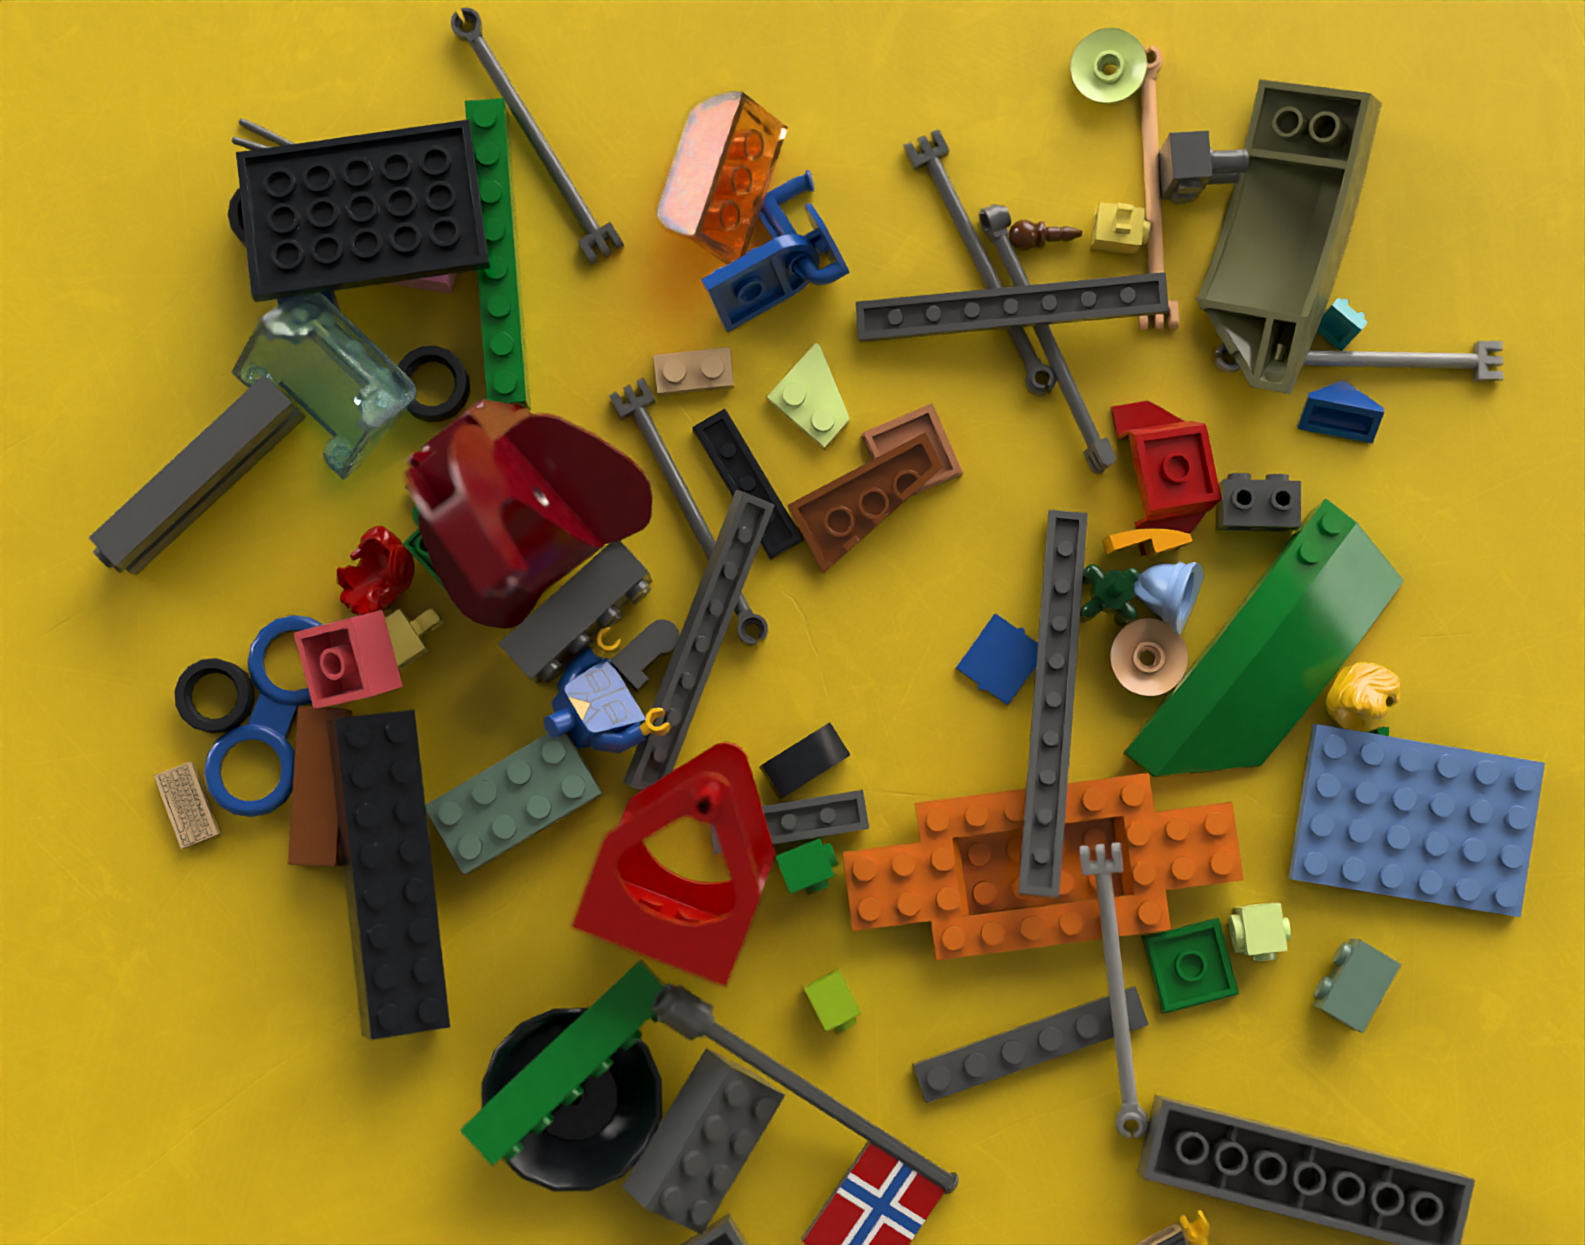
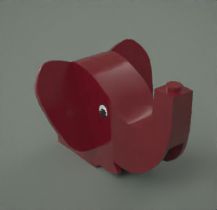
M481 399L421 447L422 451H416L406 459L411 466L405 470L404 477L412 496L420 507L418 514L419 530L432 566L449 597L461 613L473 622L489 627L507 629L521 624L533 610L542 593L546 592L602 549L605 544L623 540L642 531L649 524L652 517L653 496L650 481L645 472L631 458L598 435L560 416L549 413L531 414L528 408L522 405Z

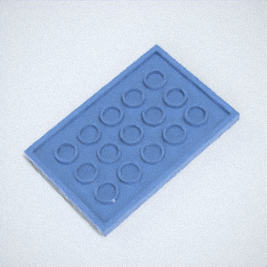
M1313 724L1288 878L1521 917L1545 763Z

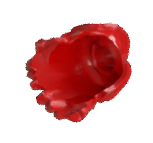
M375 526L366 531L360 538L358 548L349 554L353 561L360 558L357 566L347 565L344 568L338 567L336 573L337 584L344 589L340 595L341 603L350 608V612L359 616L380 610L384 611L388 605L395 601L398 594L408 590L415 575V564L412 554L404 546L401 539L384 526Z

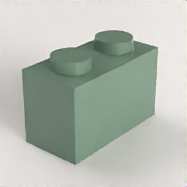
M1350 938L1348 943L1343 942L1335 952L1332 961L1336 965L1329 977H1322L1313 993L1316 1000L1312 1006L1350 1029L1363 1033L1401 964L1362 940Z

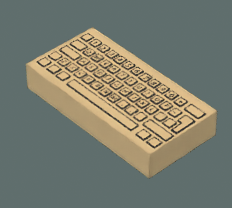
M193 761L154 775L181 849L221 835Z

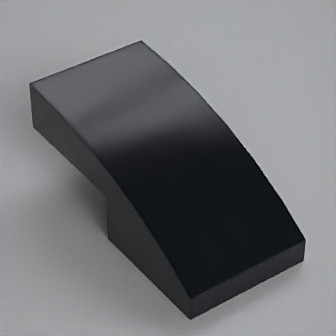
M829 722L768 760L759 768L780 800L849 757L850 753Z

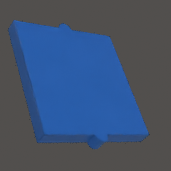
M995 613L956 669L977 683L980 691L985 689L1003 703L1009 705L1036 667L1037 642L1025 635L1024 628L1017 629Z

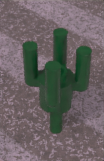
M1090 564L1084 568L1082 584H1091L1092 587L1090 590L1091 600L1081 607L1080 622H1088L1101 611L1106 613L1115 612L1114 621L1119 626H1125L1136 618L1137 612L1129 601L1134 597V583L1139 579L1138 570L1130 567L1123 572L1111 570L1104 574L1095 564Z

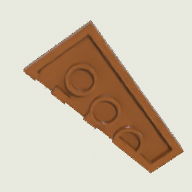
M925 432L788 504L787 506L822 573H825L923 486L943 468V465Z

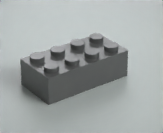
M620 540L609 543L506 636L499 645L532 681L539 684L543 680L548 684L565 669L561 664L571 654L579 655L585 648L593 644L594 641L590 637L601 627H612L622 617L620 610L628 602L631 601L635 605L651 591L649 583L653 581L651 575Z
M706 1048L622 1187L645 1209L702 1234L785 1095L756 1073Z

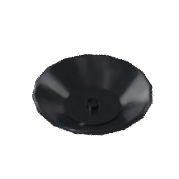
M553 1008L521 1022L494 1050L481 1082V1109L588 1008ZM641 1039L637 1040L627 1051L621 1046L609 1056L614 1063L597 1079L590 1074L579 1084L584 1090L581 1093L580 1102L571 1103L567 1107L560 1102L549 1113L554 1119L538 1135H535L530 1130L519 1141L524 1148L507 1165L520 1178L554 1192L592 1191L624 1177L638 1162L662 1119V1078L649 1047Z

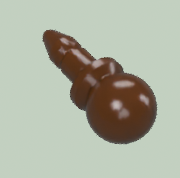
M1030 220L1015 222L1009 231L1011 244L1019 250H1029L1035 245L1038 248H1044L1045 241L1059 242L1062 240L1063 242H1068L1082 236V231L1073 227L1063 226L1060 228L1059 226L1045 228L1044 221H1038L1035 224Z

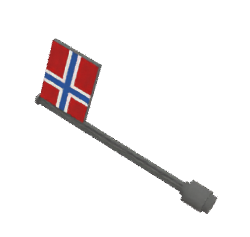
M667 983L657 994L651 1010L657 1014V1019L689 1040H694L697 1036L701 1038L706 1036L868 1140L801 1237L802 1242L806 1245H909L943 1194H950L956 1189L959 1182L957 1173L952 1172L950 1174L715 1022L714 1016L711 1015L713 1006L683 986L677 985L675 987L671 983Z

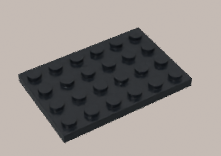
M469 119L236 152L251 295L255 302L490 268Z

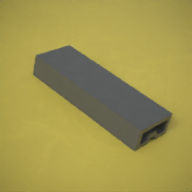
M264 374L88 537L97 546L93 553L108 568L113 566L120 573L126 569L128 572L137 575L306 418V415Z

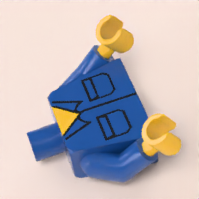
M606 627L598 633L597 644L594 647L589 645L568 663L557 683L558 694L551 702L555 713L544 718V726L552 738L568 733L574 745L579 749L592 747L598 751L622 753L647 740V735L650 733L657 736L666 735L671 725L667 722L659 727L653 726V721L658 717H662L665 711L662 708H654L648 712L645 718L613 663L610 661V658L607 657L602 660V654L605 652L614 653L621 647V639L617 640L612 646L603 645V638L612 631L611 627Z

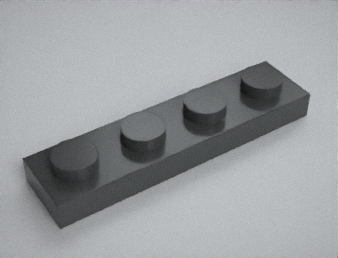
M863 790L762 806L773 844L869 829ZM710 825L714 854L722 853L715 829Z

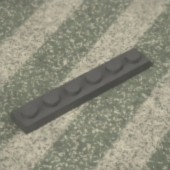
M1133 986L1125 989L1129 1031L1149 1025L1136 987ZM1107 995L913 1063L925 1102L928 1103L1113 1038L1110 997Z

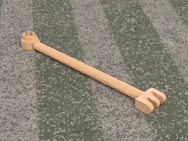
M1143 45L1145 53L1148 50V54L1152 55L1155 59L1154 63L1147 64L1146 76L1140 86L1146 221H1150V233L1147 242L1148 274L1164 272L1155 82L1156 74L1163 63V55L1157 47L1150 45L1149 49H1147V46ZM1168 301L1169 329H1178V301ZM1163 314L1153 315L1154 329H1163ZM1148 315L1138 316L1139 330H1147L1149 323Z

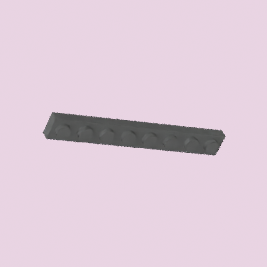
M1166 272L856 302L859 342L1168 314L1169 312Z
M735 491L652 706V709L662 708L665 711L662 717H658L653 721V726L659 727L669 722L671 725L670 730L663 736L650 733L647 735V740L637 745L624 779L625 784L643 790L672 772L775 506L774 504L745 492Z

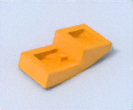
M1152 528L1124 531L1109 535L1102 540L1106 555L1143 544L1147 558L1184 547L1192 542L1191 535L1188 533Z

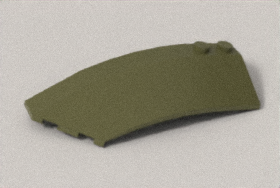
M1259 80L1244 149H1247L1248 170L1246 173H1241L1240 181L1234 186L1209 269L1199 296L1196 298L1202 310L1207 313L1212 321L1217 334L1229 353L1234 356L1244 372L1243 375L1249 385L1253 388L1291 394L1321 323L1355 217L1382 103L1371 93Z

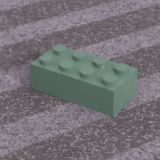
M547 733L426 804V811L461 872L465 875L491 862L601 797L604 793L568 733L557 738H552Z

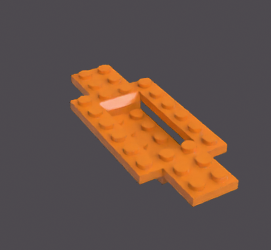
M1149 773L1067 784L1058 899L1018 895L1026 789L914 803L920 842L842 852L852 931L930 921L935 960L1103 939L1098 899H1094L1098 898L1095 874L1082 875L1080 846L1088 845L1090 861L1097 860V844H1104L1106 859H1113L1111 853L1112 843H1120L1123 872L1111 873L1119 937L1171 930L1166 890L1244 880L1233 803L1226 802L1154 812Z

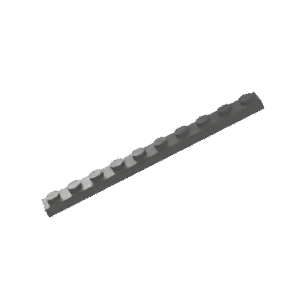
M1049 510L1047 515L1018 882L1019 896L1059 898L1088 513Z

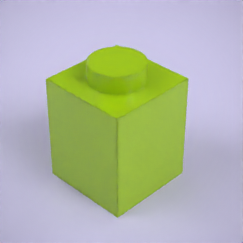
M839 969L804 986V990L826 1032L833 1028L836 1034L857 1024L855 1017L861 1014Z

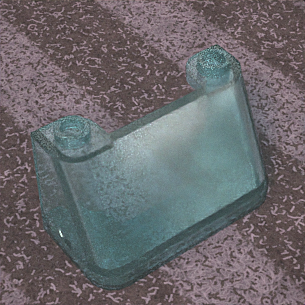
M321 293L291 297L262 316L231 372L247 388H250L265 374L277 387L280 385L333 436L324 448V460L343 480L356 471L411 405L417 392L413 381Z

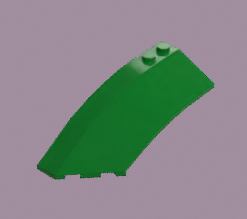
M1324 499L1309 512L1301 523V527L1294 532L1247 596L1186 671L1180 682L1165 696L1123 754L1152 777L1261 766L1337 673L1404 580L1359 524L1328 499Z

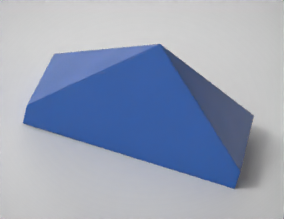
M1342 380L1308 393L1297 427L1301 430L1373 444L1384 415V408L1351 384Z

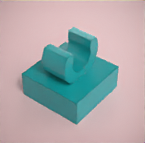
M1338 297L1324 312L1317 332L1339 351H1342L1368 322L1364 319V313H1357L1347 305L1349 303L1347 299L1341 300Z

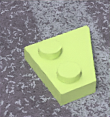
M817 343L810 348L767 396V400L824 450L850 421L820 345Z

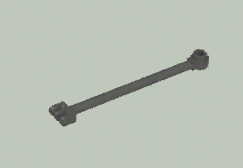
M461 8L465 22L474 24L472 31L463 32L461 30L463 25L462 19L455 11L451 18V27L455 36L462 41L468 42L473 48L587 236L578 240V244L590 264L594 265L598 262L595 252L591 249L596 245L604 257L611 254L604 241L609 237L617 250L624 247L623 241L611 222L599 227L485 41L481 33L483 27L479 14L472 8Z
M939 129L931 132V137L935 144L933 148H931L925 135L917 138L918 145L922 151L920 154H917L912 142L904 144L905 153L914 171L924 166L927 167L986 288H1003L940 161L941 158L949 155L950 150ZM1023 327L1008 328L1007 331L1025 365L1027 372L1025 387L1027 391L1037 397L1045 395V386L1038 384L1035 380L1037 373H1044L1048 377L1046 388L1049 394L1057 381L1052 368L1042 364L1041 360L1038 359Z
M997 204L982 208L979 211L982 229L991 242H994L1014 287L1030 285L1008 237L1007 227L1011 226V217L1008 209L1004 205L998 206ZM1049 325L1032 326L1088 447L1083 453L1093 473L1101 474L1116 460L1111 444L1107 437L1100 438Z
M641 378L636 382L639 391L643 395L636 398L631 386L627 385L623 387V390L629 402L622 404V400L616 392L610 394L609 397L621 420L631 415L635 419L709 561L716 542L646 407L656 402L644 378ZM741 591L734 609L739 620L737 627L738 636L743 643L756 646L755 637H749L745 632L747 626L750 624L759 626L760 634L758 638L764 642L768 634V624L762 616L753 614Z

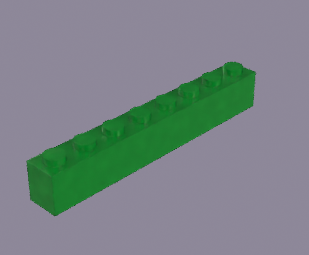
M503 98L465 101L466 120L469 119L472 130L490 261L489 269L477 270L487 400L522 405L531 410L508 110Z

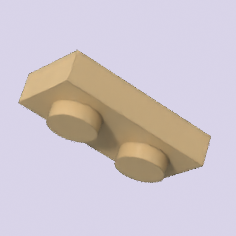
M730 347L653 355L658 396L734 388Z

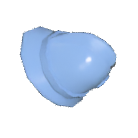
M1182 562L1177 564L1162 563L1150 566L1143 573L1139 574V579L1134 583V595L1148 609L1160 616L1164 623L1170 624L1174 633L1180 635L1194 606L1204 578L1202 566L1196 562L1189 564Z

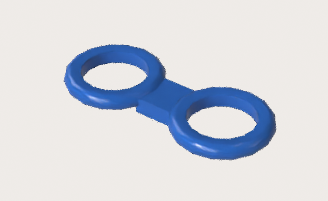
M291 615L278 618L259 631L251 644L248 658L251 681L260 692L248 725L232 728L219 737L207 754L204 769L207 789L220 807L234 815L256 817L269 814L284 804L293 791L295 750L287 738L298 713V706L312 704L308 687L297 691L283 690L274 685L267 676L264 662L266 651L271 643L282 634L323 625L311 617ZM249 740L263 741L272 746L280 758L282 767L280 781L274 791L263 799L255 801L240 800L231 795L223 784L221 775L223 760L228 752L239 743Z

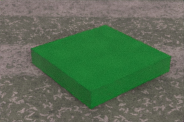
M1218 917L1141 936L1161 1013L1165 1014L1239 995Z

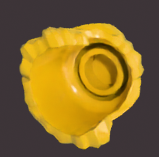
M1356 662L1344 667L1338 674L1326 697L1327 712L1330 719L1337 723L1340 728L1363 732L1366 723L1358 718L1356 713L1368 715L1374 721L1384 716L1388 712L1387 707L1397 704L1400 699L1399 677L1384 666L1372 662Z

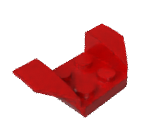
M1148 400L1112 406L1111 412L1117 441L1130 439L1145 518L1134 522L1135 529H1169L1191 534L1206 512L1210 511L1222 500L1207 425L1195 421L1186 422ZM1143 544L1139 545L1141 556H1146Z

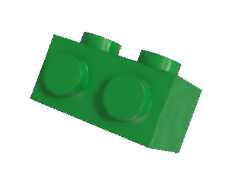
M820 838L775 856L790 894L805 888L809 895L829 887L828 879L835 876L832 868L839 865L831 844L823 845Z

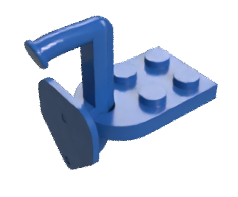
M806 170L805 174L790 179L767 192L756 201V213L773 240L748 251L739 259L716 269L712 274L701 279L727 333L797 294L809 283L827 285L850 273L826 225L811 203L804 205L813 231L804 236L797 234L779 206L806 191L815 192L810 170ZM825 253L831 264L819 270V255Z

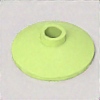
M1118 28L1099 29L1082 39L1074 50L1070 65L1071 76L1076 88L1089 100L1102 104L1117 103L1133 95L1143 83L1147 72L1146 53L1140 41L1131 33ZM1114 65L1117 70L1113 75L1108 76L1103 73L1104 67Z

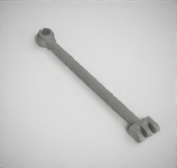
M1477 341L1473 344L1474 353L1309 350L1302 366L1474 369V382L1503 381V372L1488 371V367L1503 366V357L1488 356V352L1502 351L1503 342ZM1222 343L1214 353L1216 355L1214 363L1220 371L1233 373L1240 369V366L1235 358L1233 364H1226L1221 359L1223 353H1229L1224 343Z
M1112 843L1111 853L1113 859H1106L1104 844H1097V860L1090 861V850L1088 845L1080 846L1082 875L1095 874L1122 1100V1107L1116 1116V1128L1122 1136L1130 1139L1131 1129H1128L1124 1123L1129 1119L1137 1121L1139 1126L1134 1129V1137L1137 1139L1146 1132L1148 1117L1145 1110L1139 1106L1137 1099L1111 873L1123 872L1120 843Z

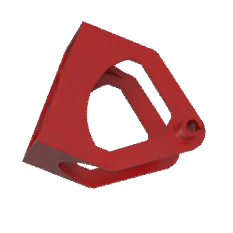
M731 742L716 743L630 798L619 825L608 831L602 841L571 928L727 987L775 858V848L749 759L740 746ZM683 817H691L699 823L709 824L715 829L731 879L720 882H701L682 877L662 865L652 855L644 840Z

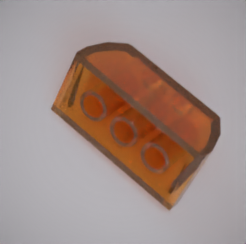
M731 91L713 96L692 108L657 208L656 215L667 228L683 238L695 242L727 265L744 256L747 252L788 127L743 91Z

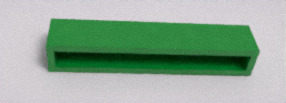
M640 959L460 1129L462 1134L492 1166L500 1159L507 1164L524 1148L519 1141L530 1130L535 1135H538L554 1119L549 1113L560 1102L567 1107L584 1091L579 1086L582 1081L590 1074L597 1079L614 1063L609 1056L621 1046L627 1051L643 1036L639 1028L649 1018L654 1023L659 1021L657 1014L651 1008L657 994L665 986L664 982Z

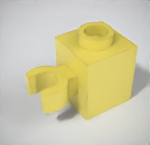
M1100 202L1094 214L1090 249L1136 255L1141 244H1147L1149 238L1150 221H1144L1146 208L1134 207V205Z
M433 608L426 610L412 622L406 613L400 609L395 612L392 609L383 612L399 672L430 652L422 636L444 623Z

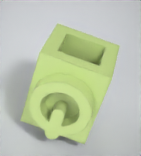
M1269 902L1234 907L1235 914L1229 915L1228 927L1235 953L1252 955L1253 962L1275 960L1277 959L1276 952L1288 951L1286 941H1291V928L1288 918H1283L1281 903Z

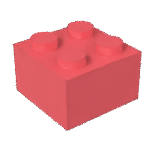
M383 610L294 632L314 709L371 697L403 687Z

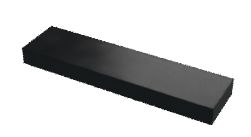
M724 408L693 426L692 430L732 497L735 491L739 490L775 505L760 542L770 561L803 542V537L727 410Z

